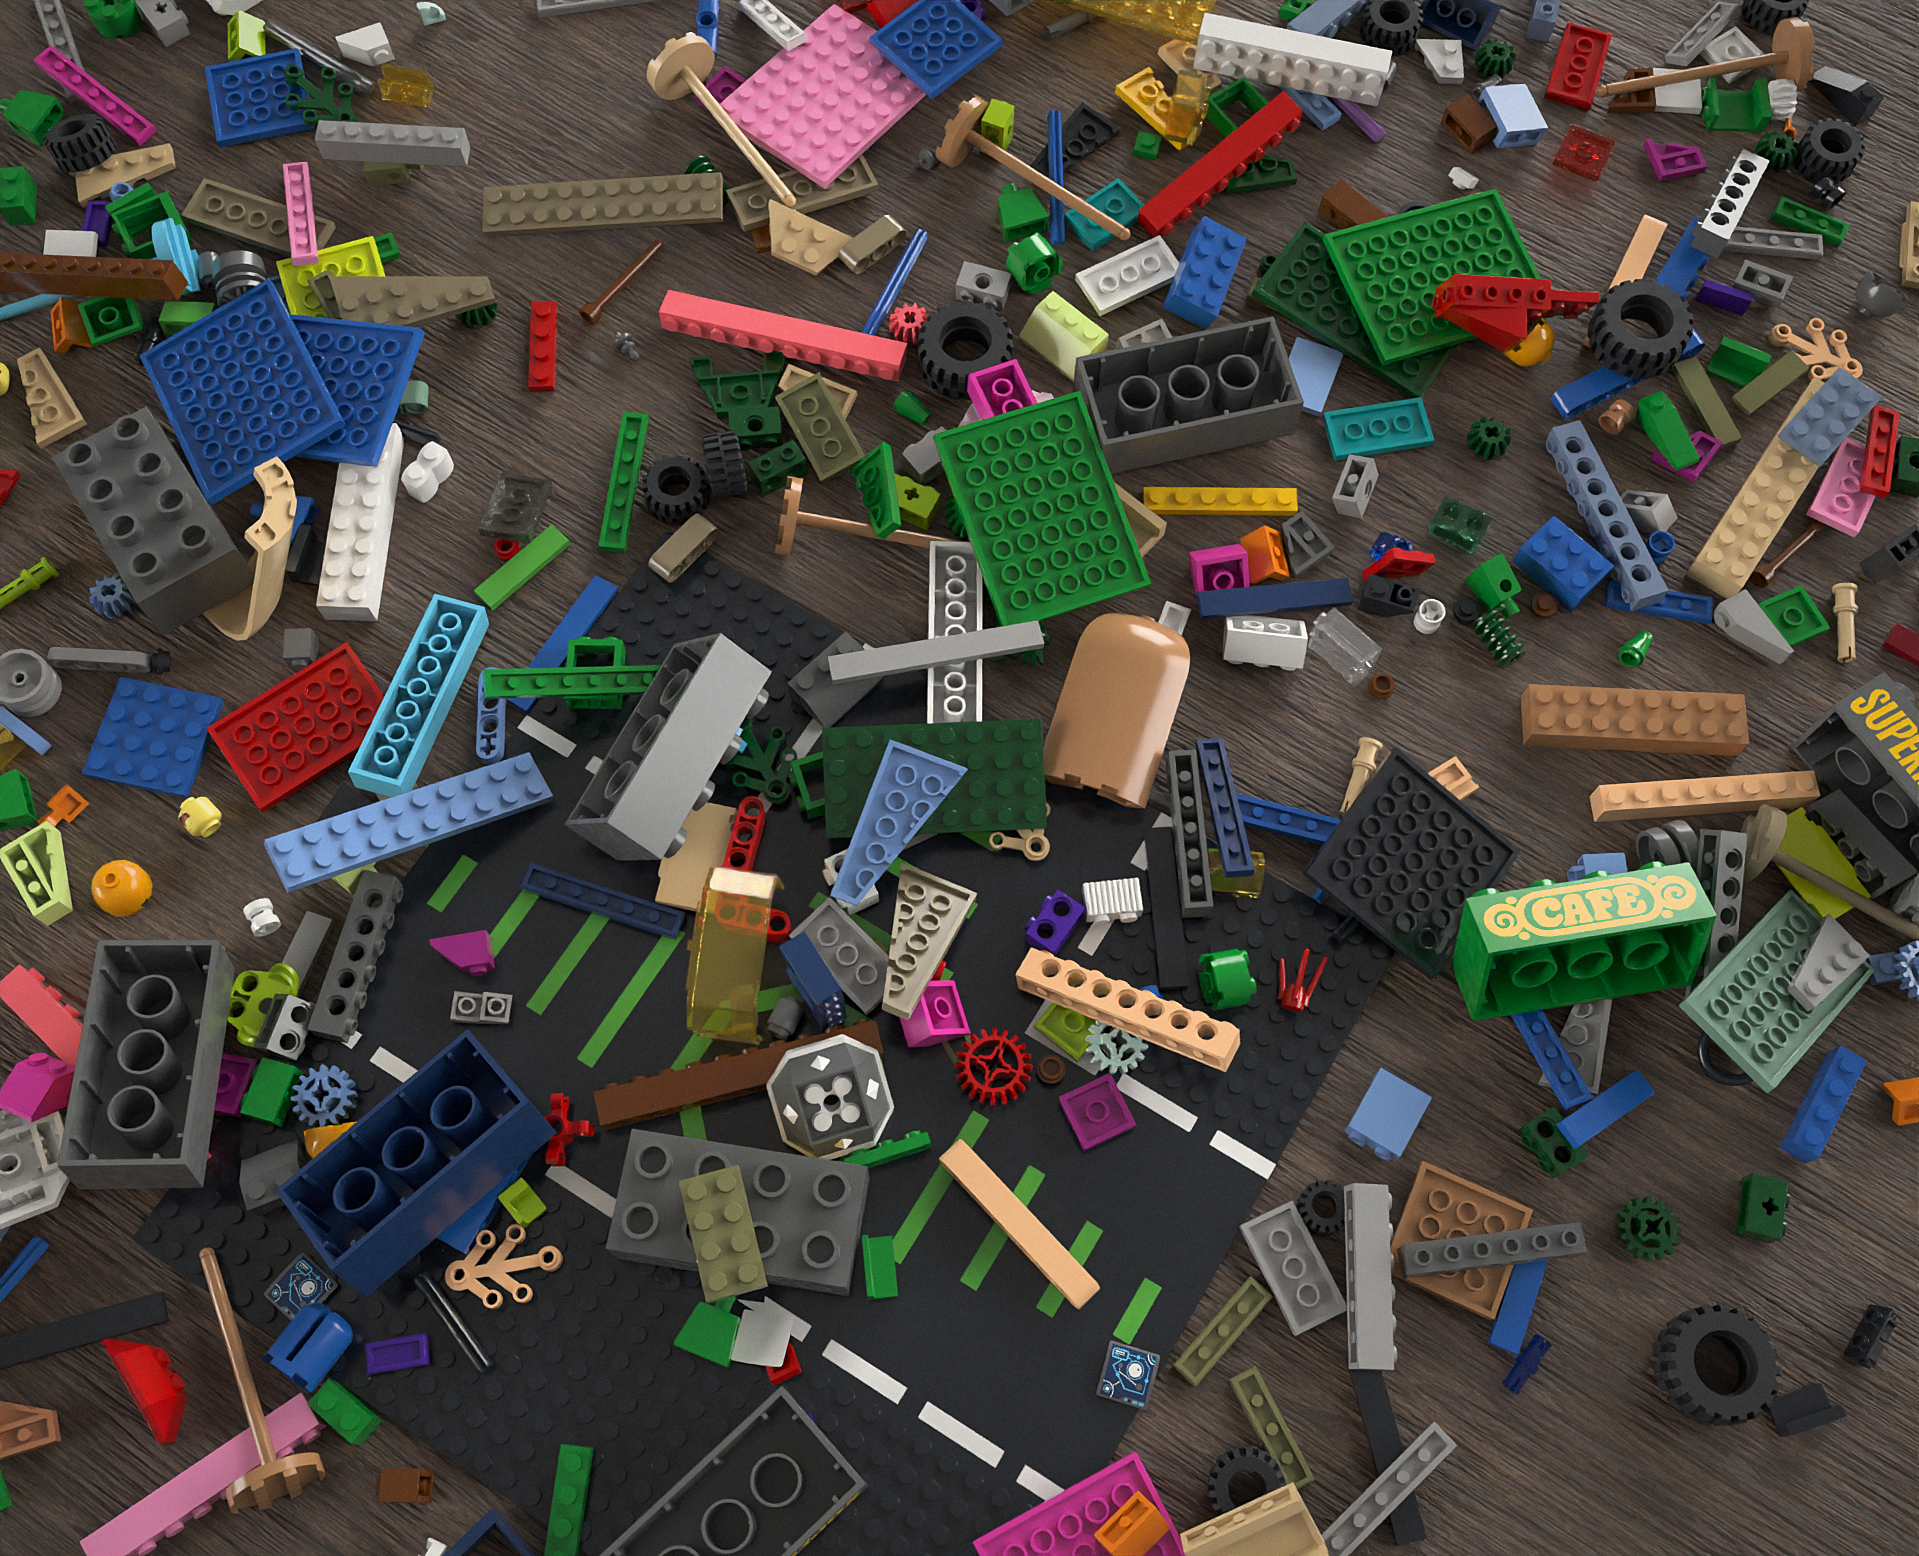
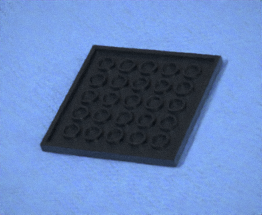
M1394 747L1386 755L1303 872V875L1431 980L1436 978L1455 950L1466 898H1470L1473 894L1483 889H1496L1520 853V850L1402 751Z

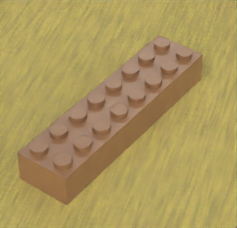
M1529 684L1521 696L1523 746L1738 756L1749 745L1744 694Z

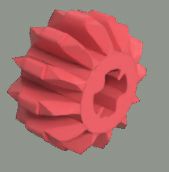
M905 303L903 309L896 307L895 314H891L890 332L894 335L896 341L912 342L916 346L920 328L927 321L929 314H926L924 307L918 309L916 303L912 307H908Z

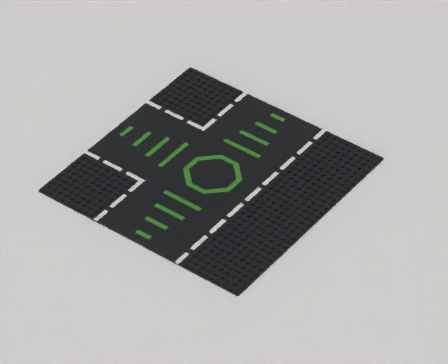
M665 532L586 637L591 639L615 637L618 640H622L626 650L625 666L662 665L676 643L721 633L772 671L763 686V689L769 693L768 699L760 712L751 718V731L764 754L770 739V730L775 726H780L785 730L786 740L779 745L771 767L775 776L782 763L781 753L787 748L794 749L798 759L822 752L823 727L790 697L787 683L837 640L844 631L706 552H703L675 581L667 582L648 566L652 555L673 535L671 532ZM851 636L865 650L874 649L873 647ZM577 654L576 667H607L614 664V654ZM915 671L883 676L884 679L831 727L927 724V678ZM644 694L622 695V709L568 708L564 697H540L505 743L504 755L501 761L529 752L553 795L552 801L430 843L400 882L403 885V897L400 903H396L393 912L394 923L391 929H387L384 938L385 949L382 955H378L375 964L376 974L373 981L368 984L366 990L367 1000L365 1006L359 1010L355 1034L350 1036L348 1043L315 1036L308 1030L304 1040L305 1048L297 1060L281 1059L274 1055H270L268 1059L295 1066L303 1072V1076L306 1078L310 1076V1068L319 1072L321 1065L328 1067L329 1071L332 1066H336L340 1069L339 1073L344 1070L349 1074L347 1080L351 1079L356 1084L350 1090L358 1093V1096L350 1100L356 1106L355 1108H347L346 1112L349 1118L347 1119L342 1116L338 1118L340 1125L360 1120L467 1029L498 1062L544 1118L551 1114V1094L563 1093L564 1097L568 1096L570 1103L566 1119L570 1122L589 1121V1124H594V1136H575L569 1144L564 1146L565 1166L553 1167L552 1164H546L549 1140L532 1154L517 1180L520 1178L524 1179L547 1207V1210L524 1228L526 1233L525 1239L518 1243L505 1259L509 1260L535 1255L546 1246H554L562 1253L563 1262L561 1266L551 1272L541 1267L506 1273L518 1283L526 1284L532 1289V1298L526 1303L516 1301L511 1292L490 1277L476 1279L487 1289L500 1292L503 1297L500 1307L490 1309L484 1305L480 1297L469 1289L456 1291L447 1285L445 1273L449 1265L458 1260H465L468 1255L435 1238L366 1298L329 1268L286 1205L260 1216L247 1211L239 1183L242 1160L299 1139L301 1142L306 1163L312 1160L306 1149L304 1131L313 1129V1127L309 1126V1121L304 1123L299 1119L301 1114L293 1112V1108L298 1105L293 1101L282 1128L250 1119L243 1114L241 1118L225 1115L210 1136L208 1152L212 1156L207 1160L203 1188H170L136 1232L134 1241L208 1293L210 1291L199 1253L204 1248H212L217 1258L231 1308L276 1340L291 1320L264 1293L299 1254L305 1253L338 1284L337 1288L321 1304L330 1308L332 1313L336 1312L344 1318L353 1332L352 1342L327 1375L547 1527L549 1526L561 1444L594 1447L579 1549L589 1556H600L781 1386L788 1391L807 1415L809 1413L812 1414L817 1427L868 1485L859 1496L796 1556H979L972 1541L1107 1467L1139 1410L1137 1407L1096 1394L1109 1342L1115 1341L1159 1355L1160 1361L1155 1377L1156 1380L1239 1232L1240 1225L1244 1223L1393 957L1395 950L1373 932L1362 926L1345 942H1338L1332 933L1346 917L1322 903H1318L1315 899L1255 865L1253 876L1225 878L1218 844L1206 838L1213 909L1210 916L1182 918L1189 982L1188 988L1160 990L1143 831L1144 828L1172 827L1171 817L1146 804L1145 808L1125 807L1111 799L1097 795L1098 789L1085 785L1083 790L1070 786L1052 784L1045 780L1046 803L1050 806V813L1047 817V829H1044L1043 836L1048 839L1050 849L1048 855L1042 860H1030L1024 855L1022 850L1005 847L1000 850H994L990 847L989 839L995 832H1001L1005 837L1022 839L1017 830L937 834L901 851L874 884L879 895V902L850 916L846 908L842 910L889 956L901 863L976 892V901L943 958V961H946V965L940 981L954 980L970 1030V1036L974 1034L978 1039H981V1030L983 1029L987 1032V1036H991L992 1029L996 1028L997 1036L1002 1037L1004 1030L1008 1031V1040L1014 1035L1018 1036L1016 1046L1025 1043L1026 1049L1021 1054H1031V1059L1025 1062L1033 1066L1031 1072H1026L1031 1077L1029 1083L1021 1082L1026 1087L1023 1093L1014 1089L1017 1093L1016 1100L1006 1095V1105H1002L1000 1098H996L995 1106H991V1098L987 1097L983 1105L979 1104V1094L973 1099L969 1098L972 1088L962 1091L961 1085L966 1080L957 1081L956 1075L962 1071L955 1069V1065L942 1043L928 1047L908 1048L900 1017L882 1010L883 1000L866 1015L843 992L847 1018L841 1026L842 1029L853 1026L855 1021L861 1019L876 1020L885 1059L881 1060L894 1109L876 1144L890 1139L894 1143L903 1140L905 1134L920 1130L921 1134L928 1133L931 1148L868 1169L870 1180L849 1297L768 1284L764 1303L735 1299L730 1313L738 1316L740 1319H742L745 1309L769 1314L794 1316L788 1342L794 1347L802 1373L777 1385H773L770 1382L765 1365L732 1360L728 1369L673 1345L676 1337L700 1301L707 1303L704 1293L699 1289H693L688 1294L673 1292L681 1284L680 1278L672 1273L671 1280L663 1284L664 1289L667 1291L647 1289L649 1275L655 1272L656 1265L616 1259L606 1249L632 1129L807 1156L783 1142L768 1090L604 1131L600 1126L594 1092L601 1090L600 1087L606 1084L617 1083L619 1086L629 1083V1079L633 1077L646 1076V1078L657 1076V1072L661 1070L674 1069V1071L686 1069L685 1065L692 1062L700 1061L702 1064L713 1062V1058L720 1055L729 1054L730 1057L741 1055V1051L747 1048L757 1047L758 1050L768 1048L770 1043L782 1040L766 1030L769 1026L767 1021L779 998L794 997L802 1002L801 1007L805 1010L793 1035H789L786 1043L796 1041L798 1036L806 1033H813L815 1036L823 1034V1031L787 977L786 970L790 967L782 957L779 946L791 938L779 943L722 931L715 926L711 914L667 906L686 913V918L678 938L673 940L521 890L520 886L530 863L655 903L661 880L658 872L662 860H616L565 825ZM982 710V721H1000ZM742 722L740 728L745 727L746 723ZM776 732L773 737L778 739L782 736V733ZM747 746L743 753H736L753 759ZM788 754L785 756L784 759L787 761H791L794 758V756L792 754ZM718 763L709 778L715 784V789L707 803L736 808L738 812L739 805L743 799L755 796L763 802L766 813L765 825L743 903L786 913L791 923L792 932L829 897L838 905L836 899L830 896L834 884L829 886L822 872L826 869L824 860L848 849L852 838L827 839L825 814L808 819L806 811H800L796 796H799L800 793L798 787L792 788L789 776L787 778L791 790L789 798L781 804H772L765 799L763 792L749 788L737 790L733 785L732 777L737 772H744L750 778L765 781L761 773L739 766L727 768L723 764ZM823 766L801 772L811 802L825 798ZM738 778L736 783L743 784L746 779ZM779 788L772 791L774 795H779L782 792ZM750 809L746 815L755 816L759 813V810ZM743 834L739 840L747 842L752 838V835ZM994 837L992 839L995 845H1001L1003 843L1000 837ZM1034 843L1031 845L1032 851L1038 852L1041 850L1039 844ZM737 859L732 863V866L741 867L746 861ZM841 866L836 870L837 873H839ZM1138 878L1143 906L1141 917H1137L1136 921L1128 923L1121 922V919H1113L1105 925H1093V922H1086L1084 912L1083 918L1055 957L1064 961L1071 960L1089 971H1099L1105 977L1112 980H1122L1135 989L1156 985L1159 994L1163 995L1164 1000L1175 1001L1182 1005L1183 1008L1194 1012L1201 1011L1211 1019L1219 1022H1229L1240 1031V1045L1227 1071L1224 1072L1143 1039L1142 1043L1148 1045V1049L1141 1051L1145 1056L1144 1060L1141 1062L1135 1060L1138 1066L1133 1070L1128 1067L1125 1074H1121L1119 1068H1117L1116 1073L1112 1075L1136 1123V1127L1083 1151L1058 1098L1109 1074V1067L1100 1071L1101 1063L1099 1061L1091 1063V1059L1094 1057L1093 1053H1085L1077 1063L1033 1028L1034 1024L1052 1002L1023 991L1018 987L1015 974L1031 948L1036 949L1025 941L1026 931L1024 928L1032 916L1036 918L1042 911L1040 906L1047 895L1053 896L1057 889L1084 906L1082 896L1084 883ZM729 885L726 887L725 892L734 893L737 891L738 886ZM1062 907L1053 910L1059 917L1068 914L1067 910ZM728 910L721 911L717 918L727 919L731 912ZM750 916L744 923L746 925H754L757 923L758 918ZM777 922L772 925L771 929L773 931H781L785 928V924ZM373 925L367 926L362 935L369 934L373 929ZM1041 929L1037 932L1044 939L1052 936V933L1047 929ZM486 930L492 938L495 970L487 971V974L483 976L465 974L436 953L430 946L429 939ZM1230 949L1245 950L1249 957V975L1254 978L1256 983V994L1251 995L1250 1001L1246 1005L1215 1011L1211 1010L1210 1008L1213 1004L1206 1003L1200 986L1199 973L1204 972V964L1199 965L1200 956ZM1309 949L1308 962L1302 982L1305 992L1323 957L1327 956L1328 961L1310 997L1308 1007H1304L1302 1012L1281 1007L1282 1001L1277 999L1279 993V959L1283 958L1285 962V986L1287 989L1289 984L1296 983L1304 950ZM364 951L356 953L353 961L360 960L364 955ZM1051 974V975H1048L1047 977L1050 978V977H1054V976H1056V975H1055V974ZM349 978L345 982L344 988L352 986L355 978ZM749 984V988L756 987L758 1026L730 1029L726 995L728 990H732V986ZM1076 984V985H1073V986H1074L1075 988H1077V987H1080L1081 985H1080V984ZM321 988L311 1000V1004L316 1005ZM454 991L474 994L490 992L512 995L508 1024L451 1022ZM1101 994V995H1099V996H1097V997H1098V998H1103V997H1106L1107 995ZM345 1004L339 1005L334 1014H341L345 1009ZM1125 1005L1123 1008H1130L1133 1005ZM1154 1015L1148 1017L1151 1019H1155ZM1179 1025L1176 1027L1177 1029H1183L1186 1026ZM1107 1026L1102 1034H1109L1112 1026ZM285 1036L280 1041L281 1048L285 1045ZM964 1036L948 1041L956 1057L958 1052H966L962 1048L963 1042H967ZM1204 1036V1037H1202L1201 1039H1203V1040H1209V1039H1212L1213 1037H1211V1036ZM1116 1037L1111 1041L1116 1044L1117 1049L1122 1045L1117 1043ZM986 1047L978 1051L974 1056L978 1057L979 1054L984 1056L990 1055L995 1047ZM1100 1048L1102 1053L1107 1057V1054L1104 1052V1050ZM1004 1050L1002 1057L1004 1062L1011 1065L1012 1069L1018 1071L1014 1057L1007 1050ZM1123 1052L1121 1061L1130 1058L1133 1052ZM1055 1055L1064 1062L1065 1075L1058 1083L1047 1084L1038 1077L1037 1065L1044 1056ZM998 1056L996 1057L995 1062H993V1064L989 1066V1079L991 1078L992 1072H994L995 1069L998 1068ZM970 1064V1071L978 1083L983 1085L984 1073L976 1069L975 1065ZM1009 1077L1008 1080L1003 1078L997 1079L991 1088L1003 1087L1010 1083L1013 1078ZM331 1079L334 1087L340 1089L341 1086L338 1081ZM831 1094L826 1096L823 1102L826 1105L832 1106L839 1101V1097ZM307 1105L310 1112L317 1115L315 1106ZM559 1124L555 1128V1131L557 1133L554 1136L560 1133L562 1128L561 1124ZM959 1139L963 1140L1097 1282L1100 1289L1080 1309L1074 1307L940 1163L938 1159ZM876 1146L865 1149V1152L876 1149ZM847 1154L831 1160L844 1162L843 1159L848 1158L849 1156ZM503 1204L487 1229L496 1236V1243L491 1249H486L476 1266L488 1263L506 1239V1230L509 1226L513 1224L519 1225ZM520 1229L512 1231V1239L519 1238L521 1234ZM484 1235L481 1241L482 1244H489L491 1236ZM862 1235H868V1238L892 1236L898 1297L868 1300ZM550 1252L544 1256L545 1263L552 1262L554 1258L553 1253ZM459 1270L456 1272L455 1279L457 1281L463 1279L464 1271ZM427 1272L431 1275L493 1363V1366L481 1375L476 1372L414 1284V1280L420 1274ZM522 1288L518 1291L519 1299H523L527 1296L528 1292L526 1288ZM492 1294L489 1296L488 1303L490 1305L497 1302V1295ZM714 1302L707 1303V1304L713 1306V1305H714ZM424 1333L428 1334L430 1365L367 1375L365 1343Z

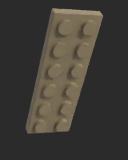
M862 154L825 189L797 170L777 175L796 198L795 205L788 208L801 214L878 191V183ZM765 179L726 190V197L743 232L769 225L768 203L770 199L786 206Z
M204 178L181 214L185 222L291 257L286 205ZM314 215L318 251L325 247L336 226L333 221Z

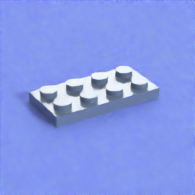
M1839 367L1782 429L1778 437L1820 467L1879 402L1882 396Z

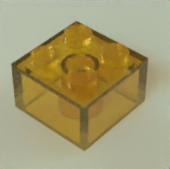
M1179 70L1168 107L1164 139L1192 145L1195 135H1200L1203 123L1200 119L1206 117L1208 103H1204L1208 100L1210 86H1207L1208 75Z

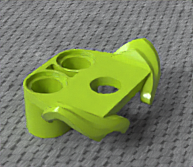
M277 963L268 972L245 971L237 977L231 990L227 1021L238 1029L236 1036L238 1042L254 1047L267 1015L260 1011L263 1001L273 999L275 993L289 994L297 997L299 978L295 970L284 963ZM257 981V987L253 991L247 992L249 984ZM240 1007H244L242 1015L234 1018L235 1011Z

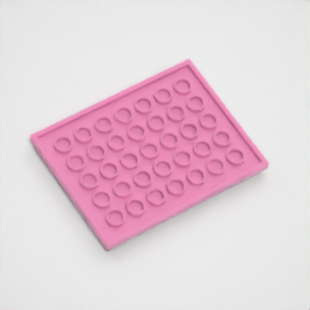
M835 4L804 30L807 35V42L790 51L783 48L719 104L745 137L824 189L926 95L870 44V36L876 33L877 30Z

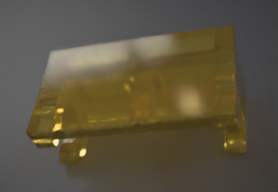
M383 63L381 70L384 79L378 78L382 99L428 107L434 92V86L428 71Z

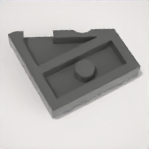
M1303 511L1290 518L1281 526L1292 575L1295 579L1335 550L1333 544Z

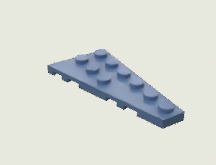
M890 739L830 896L857 906L968 769Z

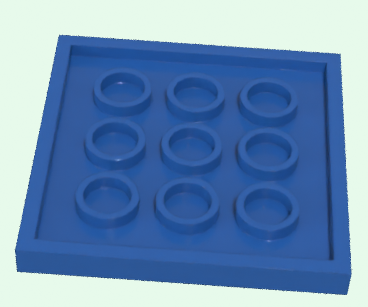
M918 0L870 36V44L930 99H933L1002 47V39L958 0Z
M298 48L205 67L216 141L220 148L314 128V126L306 125L303 121L302 114L306 109L293 111L287 108L285 97L290 93L297 94L300 99H309V95L300 86L291 87L287 85L284 78V70L291 64L299 66L304 73L302 57Z
M120 677L81 774L87 778L188 799L211 739V734L207 727L217 722L224 705L223 699L221 697Z

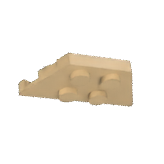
M769 200L771 255L817 276L827 265L839 258L838 253L840 249L853 239L774 200Z

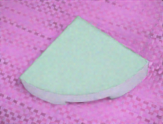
M428 2L416 3L424 26L446 20L445 14L439 6Z

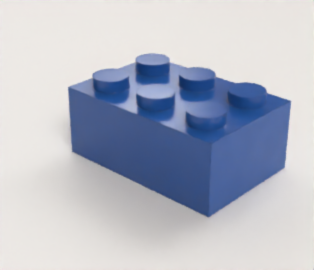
M1555 516L1520 547L1512 561L1571 612L1606 579L1614 567L1613 564Z

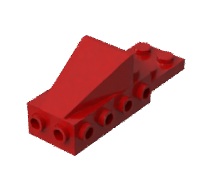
M1454 274L1435 289L1432 307L1435 310V318L1448 319L1500 351H1508L1527 339V326L1531 325L1536 319L1541 317L1550 318L1555 315H1561L1564 319L1578 318V315L1589 311L1591 307L1599 303V292L1551 290V280Z

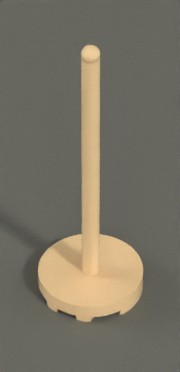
M692 32L686 33V37L678 40L675 38L668 40L665 44V49L655 61L651 59L647 68V80L658 96L666 100L679 99L693 91L787 207L794 206L796 198L702 84L710 74L714 64L715 56L712 47L704 38L696 36Z

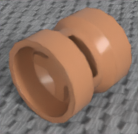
M1616 400L1609 410L1599 417L1601 428L1611 435L1619 434L1624 428V424L1629 423L1635 417L1634 408L1627 401Z

